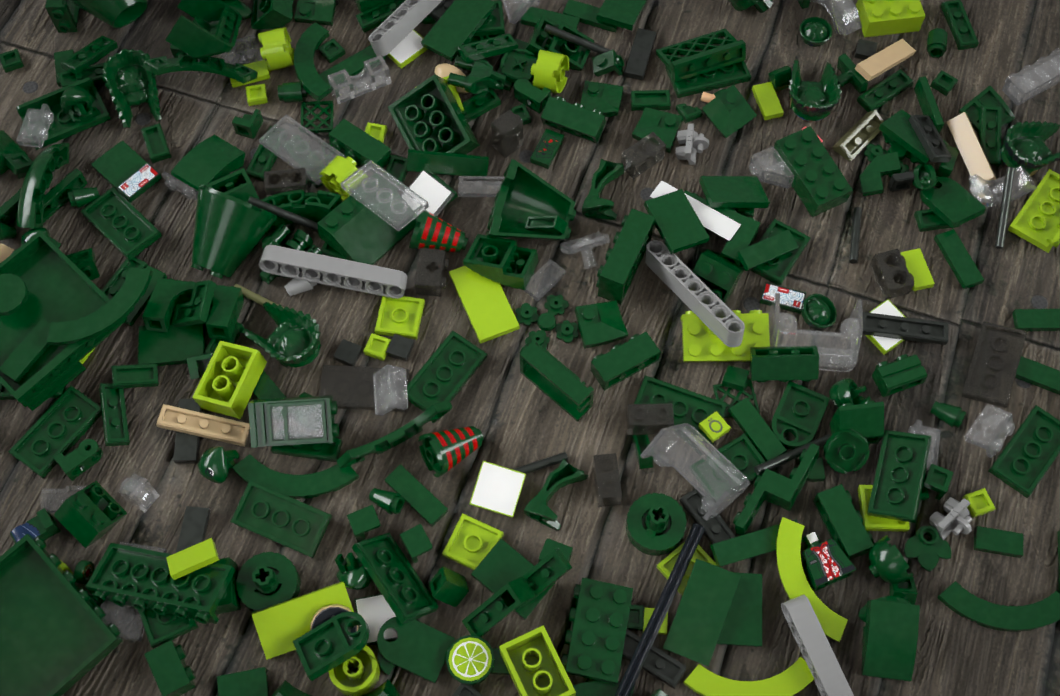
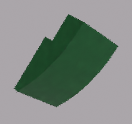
M542 15L525 49L531 51L535 58H538L539 50L567 55L569 57V69L581 71L590 50L544 31V28L548 24L594 43L595 40L564 22L558 25Z
M214 134L189 151L172 169L171 175L198 191L200 184L206 187V184L243 167L245 152Z
M477 234L463 260V265L494 282L525 290L538 264V254L535 249L517 247V240Z
M879 600L867 601L866 626L863 627L862 676L902 681L912 680L918 641L920 605Z

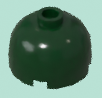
M886 535L873 544V547L870 549L869 559L871 565L868 568L875 578L880 577L886 583L898 584L911 578L914 574L911 571H906L910 568L897 547L887 543L891 539Z

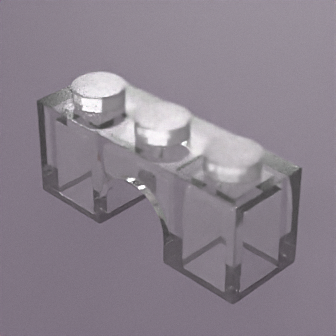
M382 55L364 61V69L358 75L349 76L346 69L327 76L329 85L332 86V94L338 104L391 84L390 71Z

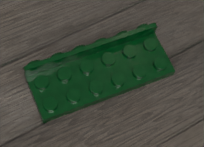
M110 543L85 587L92 594L91 597L101 603L109 601L120 607L128 605L140 611H145V609L152 610L159 615L171 614L182 620L190 618L202 624H207V622L217 624L219 619L214 612L235 573V569L231 565L214 562L173 580L166 557L173 554Z

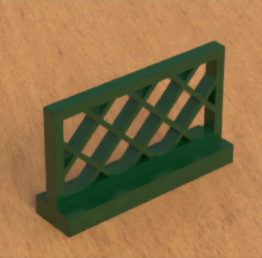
M722 29L657 49L656 55L672 72V79L678 82L746 60V43L743 40L737 41L726 29Z

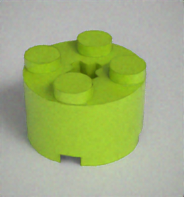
M285 27L258 33L259 41L263 45L260 48V53L263 59H267L266 64L269 72L294 65V48L291 47L290 42L292 41Z
M539 50L536 64L533 63L531 67V75L534 76L533 86L540 90L546 87L552 93H561L568 78L564 76L565 70L569 71V57L560 53Z
M336 156L319 173V175H323L320 179L324 186L330 192L340 194L342 201L369 180L363 172L358 170L356 162L349 156L347 158Z
M365 645L358 654L331 669L329 676L332 683L342 694L362 696L369 693L376 686L381 670L373 651ZM352 666L354 668L358 667L359 670L356 673H351L350 668Z

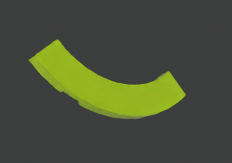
M782 517L776 540V556L779 576L784 590L790 600L805 595L810 601L825 635L840 642L848 619L833 612L816 596L803 571L800 549L805 526Z
M799 657L792 666L782 673L758 681H737L724 678L698 664L683 684L701 696H793L802 691L815 678L806 661Z

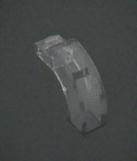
M810 0V2L819 3L827 9L832 18L835 33L848 35L862 28L857 8L852 0Z
M1022 167L1017 168L1014 173L1011 201L1037 188L1028 171ZM975 174L969 178L972 184L969 189L985 207L1001 205L1005 176L995 180H985Z

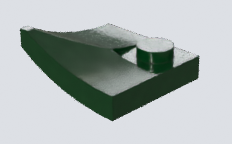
M298 0L294 16L295 22L309 24L316 22L319 25L332 26L336 0Z
M585 81L580 104L587 110L592 111L595 109L602 112L605 117L617 116L624 86Z
M734 84L701 109L725 139L757 116Z
M990 85L958 112L959 114L963 112L967 114L972 127L978 133L979 108L981 106L1002 107V127L1015 118L1005 101Z
M645 107L632 133V137L648 146L671 153L683 122V116Z
M617 300L575 307L584 349L605 345L628 337Z

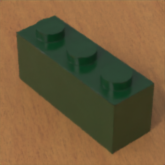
M549 96L541 115L543 124L594 143L598 142L606 123L602 112L595 109L592 111L587 110L578 103L570 104L559 96H556V98Z
M343 119L329 133L331 148L336 152H341L346 157H351L365 171L378 175L388 165L391 158V148L346 119Z
M647 331L641 335L635 334L628 342L617 344L608 353H601L595 356L591 361L590 371L605 391L659 361L661 351Z
M817 346L750 347V375L752 381L766 382L768 380L787 382L789 380H801L807 382L818 380L819 353Z
M840 484L817 493L813 503L831 538L835 540L848 559L851 560L869 553L873 547L874 540L871 533L866 531L862 524V516L858 510H855L849 491L845 490L843 485Z

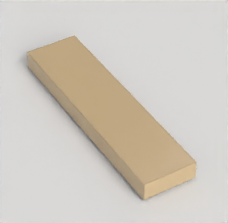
M901 39L858 63L855 70L867 81H870L913 56L916 50L905 40Z
M963 112L947 121V125L975 187L978 189L996 180L967 114Z
M165 404L162 406L156 424L160 428L244 447L250 432L249 423Z

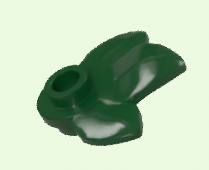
M922 526L917 530L914 537L907 540L904 554L906 558L917 557L920 566L930 572L937 566L939 558L951 559V548L948 542L939 537V533L934 527ZM923 535H928L930 541H926Z

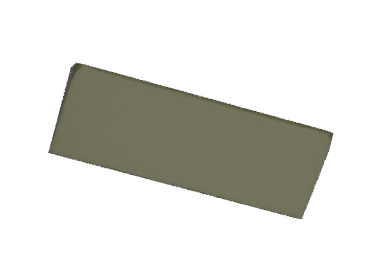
M876 110L866 113L832 149L849 162L852 161L881 131L878 128L884 120Z

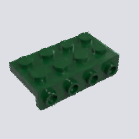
M89 77L16 107L36 150L111 120L92 79ZM70 86H79L94 97L93 104L86 109L87 116H80V123L73 122L70 114L64 113L61 109L60 98L63 92Z
M583 577L580 584H575L573 598L577 600L575 607H571L569 621H572L571 630H567L564 644L568 645L567 654L563 653L561 658L567 675L570 674L612 684L618 683L633 588Z

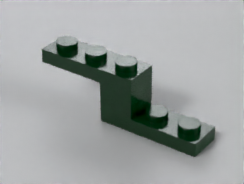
M77 168L67 174L46 195L43 194L42 198L45 199L43 223L69 201L68 191H72V188H83L88 184L82 172ZM21 188L0 207V223L10 226L17 220Z
M811 443L808 450L804 449L799 458L801 463L798 468H793L789 478L767 468L763 475H758L753 493H748L745 498L743 511H739L734 518L733 524H735L736 534L741 536L747 533L765 500L785 510H791L819 458L820 446Z
M559 548L553 550L522 577L504 585L463 619V624L472 636H484L509 614L529 604L571 570L572 566Z

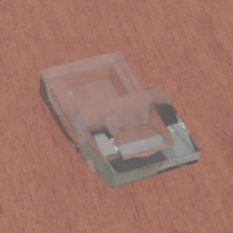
M66 486V489H41L40 510L45 508L50 513H55L67 498L87 486Z

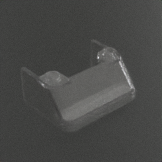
M775 293L770 307V347L817 346L819 370L849 372L854 369L858 361L863 333L862 300L857 301L850 318L842 322L840 333L797 329V320L793 315L780 312V293Z
M687 423L661 429L640 455L643 459L653 456L655 463L661 467L673 466L703 496L701 502L703 504L702 508L707 512L703 517L706 521L719 515L750 485L749 480L693 426Z

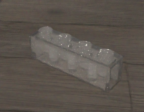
M1057 48L1049 56L1039 58L1033 65H1026L1020 72L1010 74L1005 80L1006 83L1002 91L1018 106L1059 83L1060 50Z

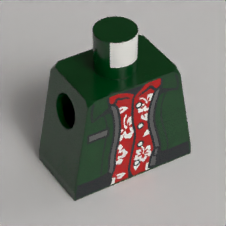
M812 532L803 538L808 549L802 552L801 563L807 581L814 592L850 577L855 572V566L835 540L829 539L821 543L816 532Z

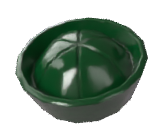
M809 17L803 20L799 29L804 43L814 47L825 44L833 32L831 24L820 17Z
M812 294L805 299L801 311L804 321L809 326L821 329L830 327L835 323L837 318L836 308L828 297L822 294Z

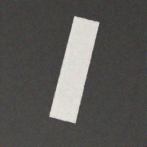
M661 181L650 197L656 198L678 189ZM685 194L703 227L730 241L741 224Z

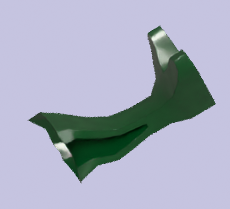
M601 159L598 170L593 174L589 195L584 200L582 206L584 216L605 220L616 219L617 214L611 210L614 207V202L599 197L609 182L625 173L623 163H614Z
M563 458L559 467L549 474L537 496L527 504L524 513L529 518L559 531L561 525L557 521L558 516L548 507V501L560 488L586 480L588 475L573 467Z

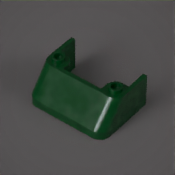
M181 0L177 8L194 18L193 22L181 15L165 41L184 51L193 59L230 52L233 49L242 16L238 11L221 0Z

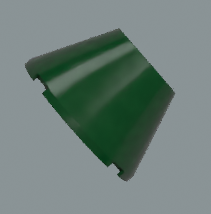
M70 0L75 6L113 28H122L131 24L144 13L148 6L147 0Z

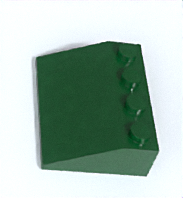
M436 74L388 106L410 150L466 155L480 146L445 79Z
M375 174L317 223L318 234L323 241L345 259L374 265L415 228L418 217L393 187Z

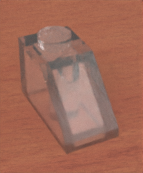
M774 146L752 155L749 168L751 173L758 177L759 181L787 189L791 187L794 175Z
M134 473L122 482L118 490L127 501L144 513L160 496L147 479Z

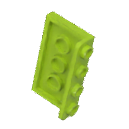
M1051 169L1048 170L1008 228V231L1049 253L1053 246L1057 248L1060 244V174Z
M732 310L743 321L745 329L741 345L729 347L693 311H686L681 316L683 362L750 361V347H770L769 313H762V310H751L749 313L741 314L740 310Z

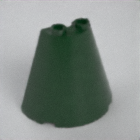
M511 159L504 173L505 178L500 184L487 225V229L490 231H487L486 235L505 238L568 240L571 233V228H568L569 221L572 222L575 218L576 210L574 206L576 202L516 160ZM528 216H559L567 222L565 233L556 234L525 229Z
M200 184L197 196L191 267L201 271L204 268L211 270L210 275L222 279L223 275L231 277L273 224L277 216L236 197Z

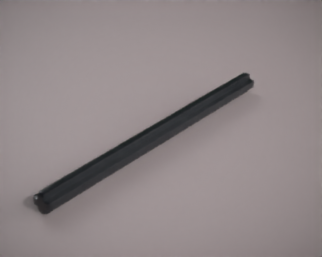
M694 523L615 696H630L704 533L705 528L697 523Z

